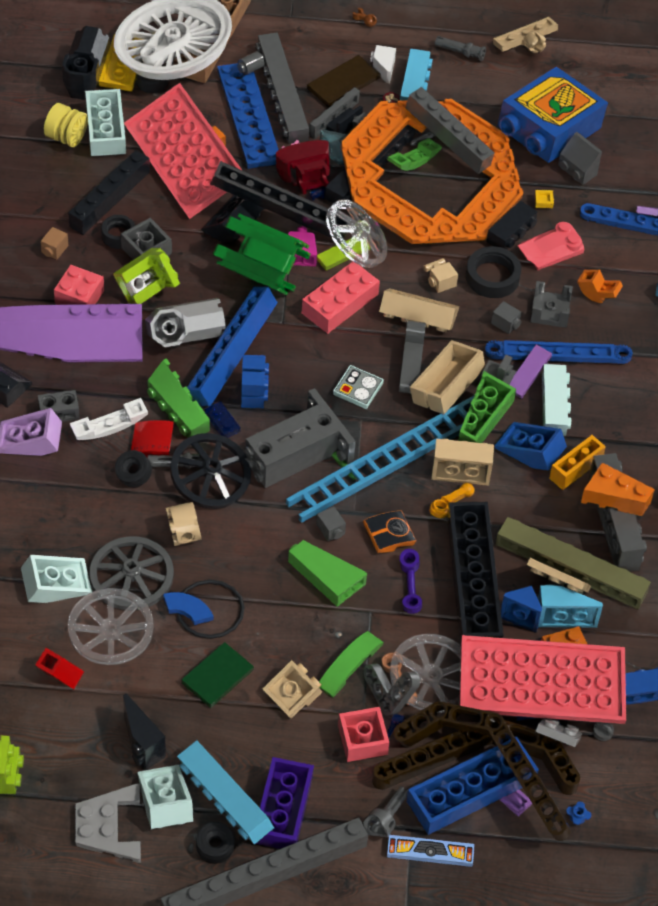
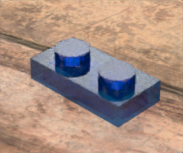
M221 401L205 409V414L220 435L229 438L241 432V427Z

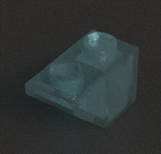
M322 130L320 131L319 140L329 142V157L337 165L344 163L341 142L348 135Z

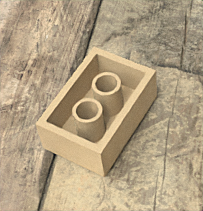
M436 439L432 480L489 486L494 445Z

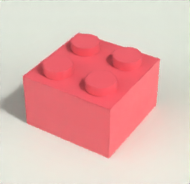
M70 265L54 289L55 304H96L104 292V277Z
M380 707L339 714L338 728L347 762L388 755L389 739Z

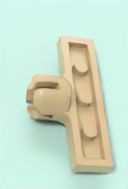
M550 17L493 38V44L502 52L519 45H524L532 53L542 52L546 47L544 35L557 31L558 24Z

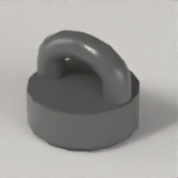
M596 722L593 727L594 737L599 741L611 739L614 733L613 725L611 723Z

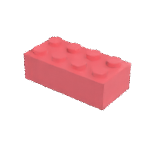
M353 261L302 299V314L328 334L378 296L380 281Z

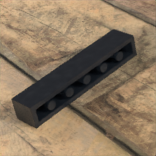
M135 150L68 212L69 227L84 235L150 173V158Z

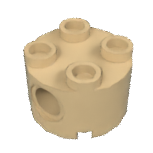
M193 502L166 508L168 519H172L168 521L173 534L174 546L202 540Z

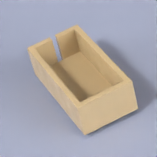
M451 340L410 386L413 403L425 408L430 406V410L445 414L485 368L483 351Z

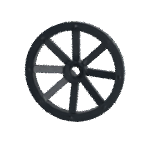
M201 433L185 439L176 448L170 463V475L175 488L186 500L193 502L194 505L199 507L219 509L234 504L245 494L251 479V468L245 460L247 458L246 454L235 442L222 435ZM199 443H216L212 458L207 455ZM192 446L203 461L180 456L187 448ZM221 446L226 447L235 454L234 457L221 461L218 460ZM240 462L243 478L222 467ZM178 464L199 467L201 469L181 479L178 472ZM220 474L241 484L240 488L233 495H229ZM204 476L205 481L199 497L187 489L185 485ZM212 479H215L223 499H205Z

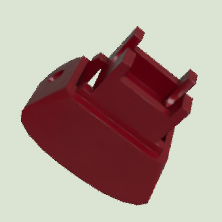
M312 140L286 146L276 152V167L281 179L287 183L292 182L293 186H298L303 195L306 194V190L322 186L326 188L329 184L327 176L330 173L329 142L326 140ZM290 167L296 168V180L290 172Z

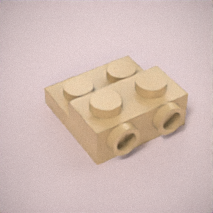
M292 660L263 688L290 718H293L305 705L309 706L322 693L319 688L321 686L319 681L314 676L310 679L306 675L308 670L301 663L296 665Z

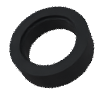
M494 246L484 247L475 251L470 256L467 264L466 280L469 287L481 296L487 298L506 297L512 294L519 285L521 264L519 259L507 249ZM492 262L505 266L511 275L505 281L490 282L481 278L476 270L480 265Z

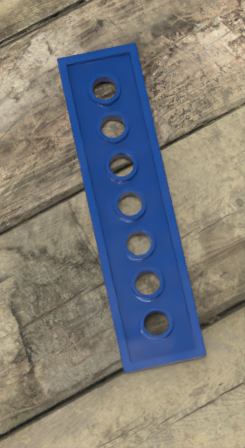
M238 63L217 66V72L247 169L276 165V152L279 149L254 72L248 75L240 73L237 67Z

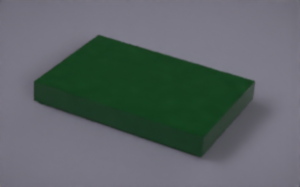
M224 642L182 679V684L212 708L254 670V666Z

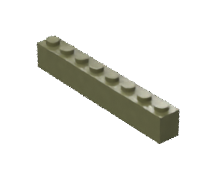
M507 517L497 534L495 545L528 560L530 558L579 579L591 585L592 589L639 610L648 593L651 582L644 577L617 567L607 560L597 558L589 552L575 548L573 545L564 543L554 536L547 535L536 528L522 524L516 519Z

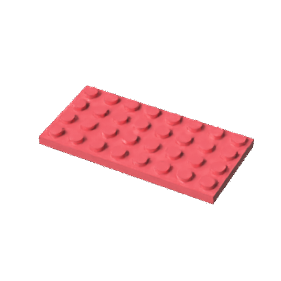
M180 83L124 122V125L144 154L150 158L151 164L189 219L227 193L210 185L220 161L242 170Z
M462 635L460 706L495 712L506 716L625 724V647Z

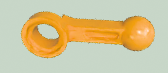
M463 483L456 491L432 502L429 509L431 515L436 518L447 517L449 502H458L465 497H471L475 491L474 486L470 483Z

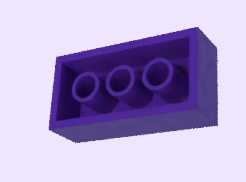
M272 757L260 809L269 818L274 829L255 844L282 849L298 842L313 780L314 765Z

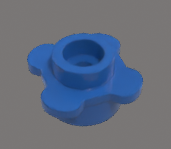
M577 802L575 806L568 807L566 810L567 815H569L570 820L575 825H580L585 820L591 818V812L586 810L583 802Z

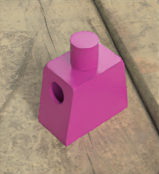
M304 226L298 227L297 232L290 231L288 235L309 245L308 249L303 247L302 250L311 253L309 259L295 254L296 260L293 265L316 267L317 248L315 234L307 232V228Z

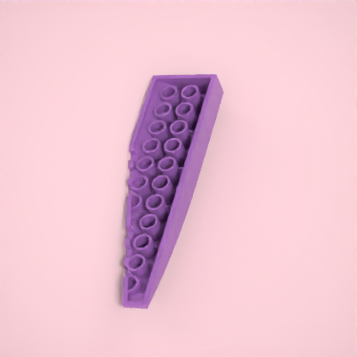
M142 304L0 307V350L14 353L21 351L31 356L38 354L43 355L47 359L54 357L61 359L63 362L142 361Z

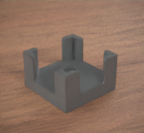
M536 281L530 323L567 328L573 286L564 285L562 294L544 292L545 282Z

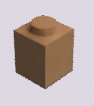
M54 227L41 240L42 253L56 260L69 246L68 234Z

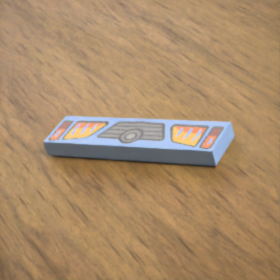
M389 835L388 858L473 866L474 844Z

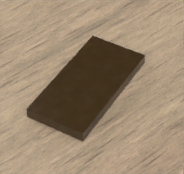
M357 55L308 83L307 89L327 107H331L346 92L351 91L354 87L358 90L379 79L381 74L360 55Z

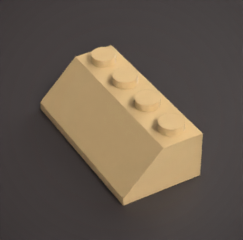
M389 288L384 290L379 312L384 313V317H401L403 322H407V320L425 322L427 328H429V325L436 326L438 331L447 332V330L453 328L459 306Z

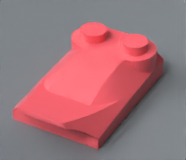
M559 222L555 229L517 245L526 259L531 261L537 270L584 253L581 237L573 226L567 222Z

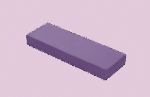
M535 345L510 383V386L516 388V396L521 399L542 371L544 364H547L552 357L551 352Z

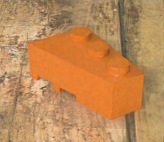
M602 463L585 487L581 503L587 504V502L599 504V507L602 508L608 506L617 508L620 512L642 516L652 501L655 489Z

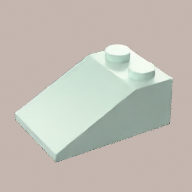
M30 555L21 567L28 602L48 603L90 595L92 593L84 558Z
M179 765L137 772L151 829L193 822L192 799Z

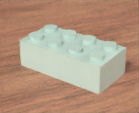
M120 89L85 91L91 156L126 154Z

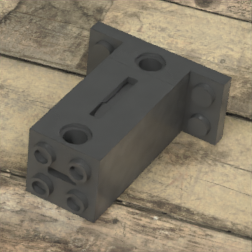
M314 388L308 391L307 410L246 438V447L244 449L247 458L245 460L254 472L256 480L267 488L331 457L334 452H336L338 459L345 461L347 465L354 462L356 441Z

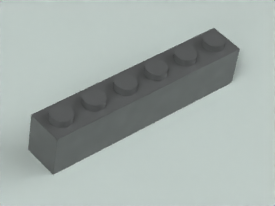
M420 87L409 95L406 109L476 173H481L491 165L495 153L426 90Z

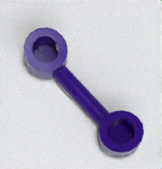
M405 549L400 554V567L407 574L408 595L403 598L402 607L405 612L415 614L422 609V599L416 595L414 575L419 569L420 559L417 551Z

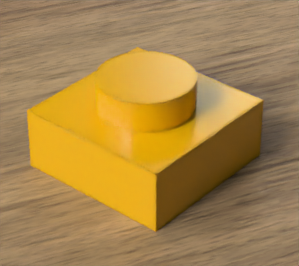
M535 190V207L553 208V190Z

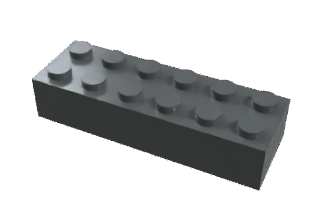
M616 453L593 456L589 481L602 463L622 472V462L618 460ZM596 504L613 564L628 570V572L639 571L641 563L644 561L643 555L647 551L646 541L642 540L641 525L637 524V515L620 512L617 508L606 506L602 508L599 507V504Z

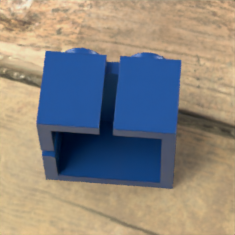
M243 355L241 408H264V401H268L269 363H265V355Z

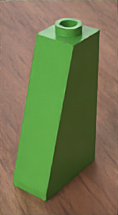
M304 540L298 545H293L289 550L288 562L337 607L366 585L367 573Z

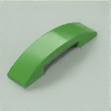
M427 138L419 142L416 149L403 155L397 152L389 156L387 160L402 170H413L432 159L441 150L442 146Z
M368 631L360 635L338 656L319 681L321 684L319 688L334 698L346 685V680L368 656L372 657L383 645V641Z

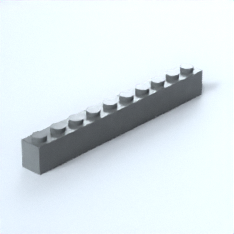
M358 817L161 898V906H224L367 847L368 833Z

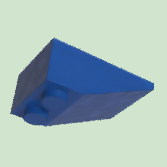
M513 422L495 445L497 450L527 466L549 471L567 447L561 429Z

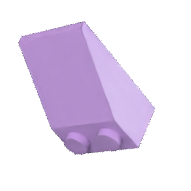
M51 408L1 421L0 453L42 456L57 452L62 421Z

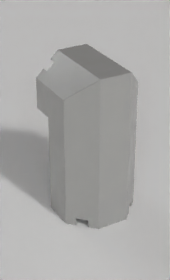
M213 298L155 308L145 320L147 335L164 347L220 337L224 332L222 329H226L223 308H218V303H221L220 299Z

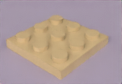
M529 559L527 565L532 567L530 571L545 578L547 575H550L549 580L562 586L567 583V588L583 594V591L589 593L591 585L537 560Z

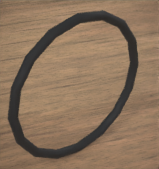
M208 579L193 583L185 588L182 593H187L198 585L208 583L222 585L230 589L238 598L241 607L239 618L233 627L222 633L212 635L198 633L186 625L182 620L181 614H176L178 621L186 631L197 637L212 639L223 637L234 631L243 620L245 607L242 596L234 587L223 581Z

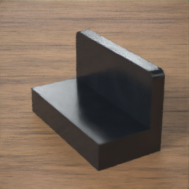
M358 106L354 110L348 108L326 125V130L340 138L352 129V121L356 116L363 113V107Z

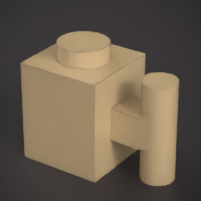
M444 258L424 265L425 272L430 271L429 284L432 288L434 287L437 293L457 286L458 273L450 262L446 263Z

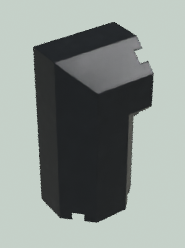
M85 26L81 31H76L70 51L64 57L62 63L63 83L71 98L85 100V91H93L97 87L110 48L109 36L107 34L104 36L100 28Z

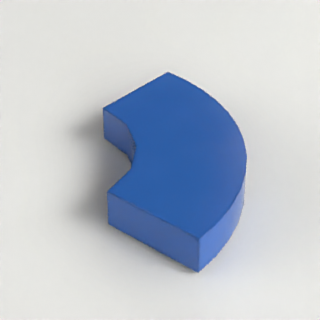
M180 592L163 594L169 614L178 613L185 615L191 619L194 625L214 620L211 610L200 599Z

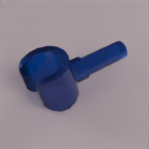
M399 714L393 715L391 725L387 730L388 739L395 726L404 721V716Z

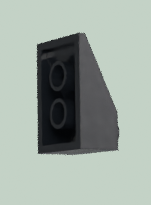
M126 693L123 695L124 718L132 749V758L138 766L141 765L145 770H148L166 757L165 735Z

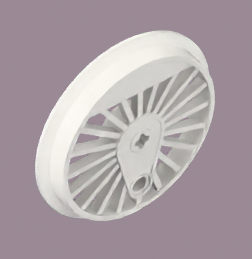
M153 0L137 8L120 24L114 37V49L118 59L140 76L155 80L183 78L208 67L222 54L231 34L232 20L228 10L217 0ZM171 14H179L177 21H172ZM167 16L168 23L163 24L159 18ZM154 21L158 25L159 29H156L148 24ZM141 29H144V30H146V31H148V32H150V33H144V32H138V31H140ZM133 38H138V39H144V40H132V39H133ZM188 52H190V53H192V54H194V55H196V56H198V57L193 58ZM181 54L186 57L187 62L182 63ZM177 57L178 64L172 65L173 59Z

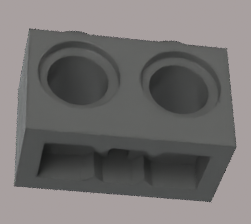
M76 390L38 395L39 411L51 408L62 422L80 419Z

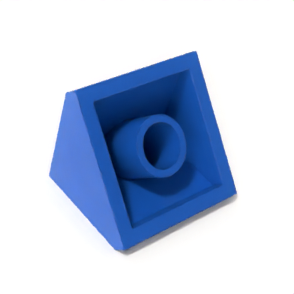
M529 586L505 593L501 607V618L536 633L542 607L533 587Z

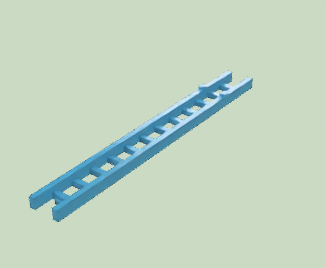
M474 396L450 408L445 414L437 415L286 498V505L290 507L304 499L311 506V508L299 514V521L302 523L434 450L436 439L452 440L459 436L463 424L456 426L451 419L455 418L457 414H460L465 419L467 415L465 410L470 408ZM445 422L451 430L441 435L435 427ZM429 430L436 438L426 443L420 435ZM415 439L421 447L411 452L405 443ZM399 447L405 456L395 460L389 452ZM384 456L390 464L380 469L374 460ZM368 464L374 473L364 478L358 469ZM352 472L358 479V482L348 486L342 478ZM337 482L343 490L332 495L326 487ZM321 490L327 499L317 504L310 495Z

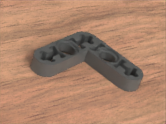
M368 664L364 668V678L380 709L386 716L397 715L420 686V677L415 671L404 672L395 684L391 686L379 664Z

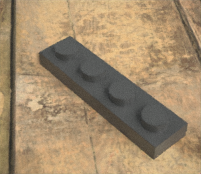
M354 87L351 91L346 92L340 100L335 101L329 109L324 110L318 118L313 119L309 125V136L316 139L326 130V125L348 108L352 109L359 103L360 90Z

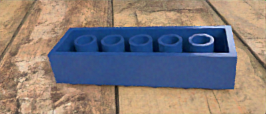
M515 737L519 745L523 749L524 753L526 754L527 758L529 759L530 763L532 764L533 768L538 774L539 769L537 768V766L535 765V763L533 762V760L531 759L523 745L520 743L518 738ZM511 739L502 743V745H508ZM496 746L408 789L407 803L429 835L523 787L500 749ZM515 756L512 762H518L521 756ZM526 773L523 776V780L529 779L532 773Z

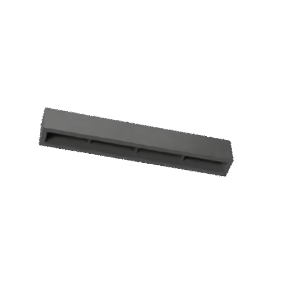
M278 32L258 35V42L255 43V48L264 59L263 74L267 76V87L271 88V99L275 100L274 107L275 112L279 113V124L283 125V137L287 138L288 144L294 143L296 140H299V142L308 141L309 127Z

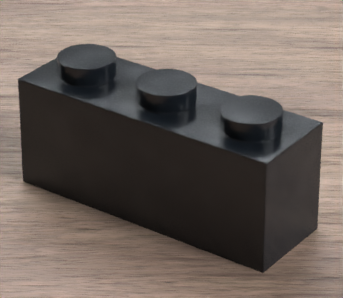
M520 201L488 230L487 243L494 247L512 248L519 238H523L526 232L536 225L538 211Z

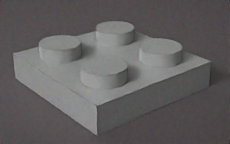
M544 718L538 724L536 732L573 747L579 743L583 734L578 732L579 728L567 725L566 727L559 724L560 721L557 719Z

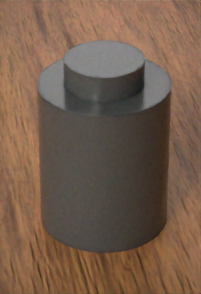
M255 51L239 59L237 67L240 73L248 75L264 67L265 63L262 55Z

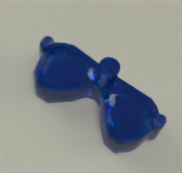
M325 186L310 192L313 201L319 196L325 198Z

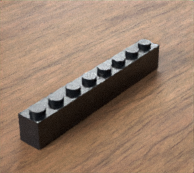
M407 124L372 162L383 168L387 162L390 163L387 160L388 157L401 152L403 146L409 143L419 131ZM345 168L325 189V199L340 208H343L352 201Z
M222 161L219 162L210 182V185L339 242L347 234L352 219Z

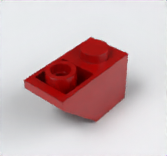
M45 648L35 664L40 671L73 690L85 673L62 656Z

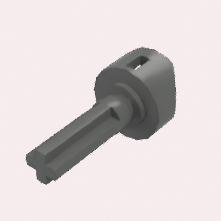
M402 786L399 787L385 808H376L369 813L363 822L368 835L389 837L396 826L393 816L406 799L408 790H405Z

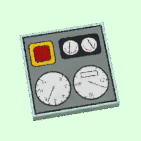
M350 365L334 389L333 395L367 409L383 385L384 379Z

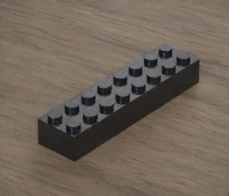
M449 502L447 521L460 646L462 635L503 638L488 502Z

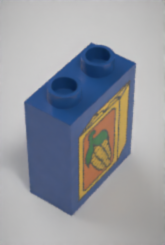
M555 67L503 100L497 127L505 135L513 137L524 145L530 153L538 155L550 163L560 156V153L574 133L578 132L584 138H587L601 129L608 102L558 67Z

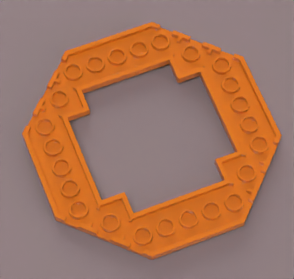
M453 99L438 101L495 154L491 165L482 171L491 180L456 217L444 208H441L431 218L377 182L383 175L384 169L372 161L407 124L421 133L427 128L406 109L408 100L397 101V103L380 101L341 142V151L353 206L411 244L485 240L488 230L507 214L523 196V190L519 184L518 171L514 165L513 152L509 146V137Z

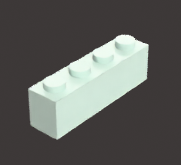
M544 364L542 371L543 426L561 429L563 436H566L567 429H571V418L568 417L571 411V403L567 402V399L570 398V388H567V384L570 381V373H566V365Z

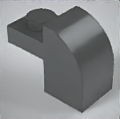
M505 355L501 364L489 360L483 372L485 371L510 385L516 373L515 370H512L513 366L511 365L513 357Z

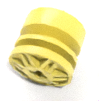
M56 103L46 117L44 135L55 141L60 140L61 143L67 144L70 147H76L85 134L88 116L84 112H79L76 109L71 110L69 106Z

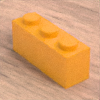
M591 435L552 465L549 479L564 490L591 469L593 456L604 455L606 446Z

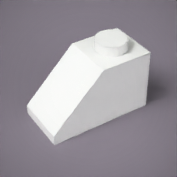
M376 45L375 52L372 51L370 61L373 62V67L381 74L380 77L390 84L396 48Z

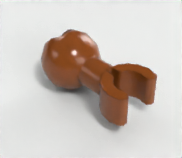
M358 8V13L353 12V19L363 20L368 27H373L377 23L376 16L374 14H364L362 8Z

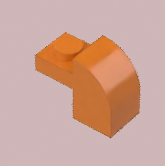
M584 270L577 281L582 293L597 303H603L605 298H616L623 287L621 281L604 280L600 270Z

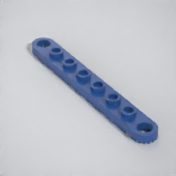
M590 203L584 204L581 207L580 216L584 220L658 236L657 217ZM590 210L592 214H588L585 211Z
M491 340L485 347V354L491 359H504L505 355L513 357L512 360H525L535 345L552 353L549 361L625 364L631 361L633 354L632 349L627 345L617 346L614 344ZM490 348H497L499 351L493 353ZM619 352L626 353L627 357L620 356Z

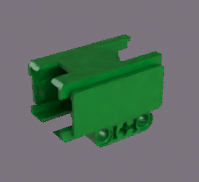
M238 213L237 217L241 220L229 216L225 227L245 238L239 252L217 244L213 255L221 258L222 262L217 260L216 263L284 295H288L284 288L294 292L296 286L284 281L286 274L289 275L296 260L295 254L309 259L311 253L302 250L303 247L308 249L309 245Z

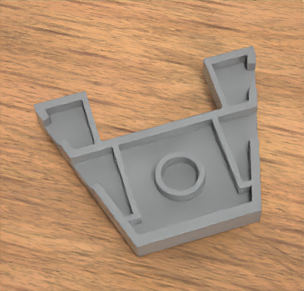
M134 784L76 803L77 847L99 853L106 852L114 854L118 858L125 857L132 859L133 862L141 863L140 841L118 842V805H140V784Z

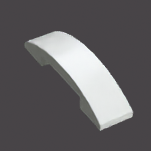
M139 398L123 404L124 409L91 421L86 417L70 423V427L77 440L96 439L128 428L148 415V411L142 399Z

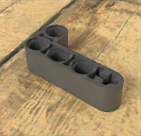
M407 320L399 392L411 393L410 386L420 376L425 322Z

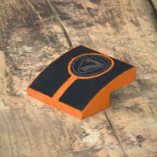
M402 510L382 513L363 521L377 553L394 552L397 547L413 546L416 542Z

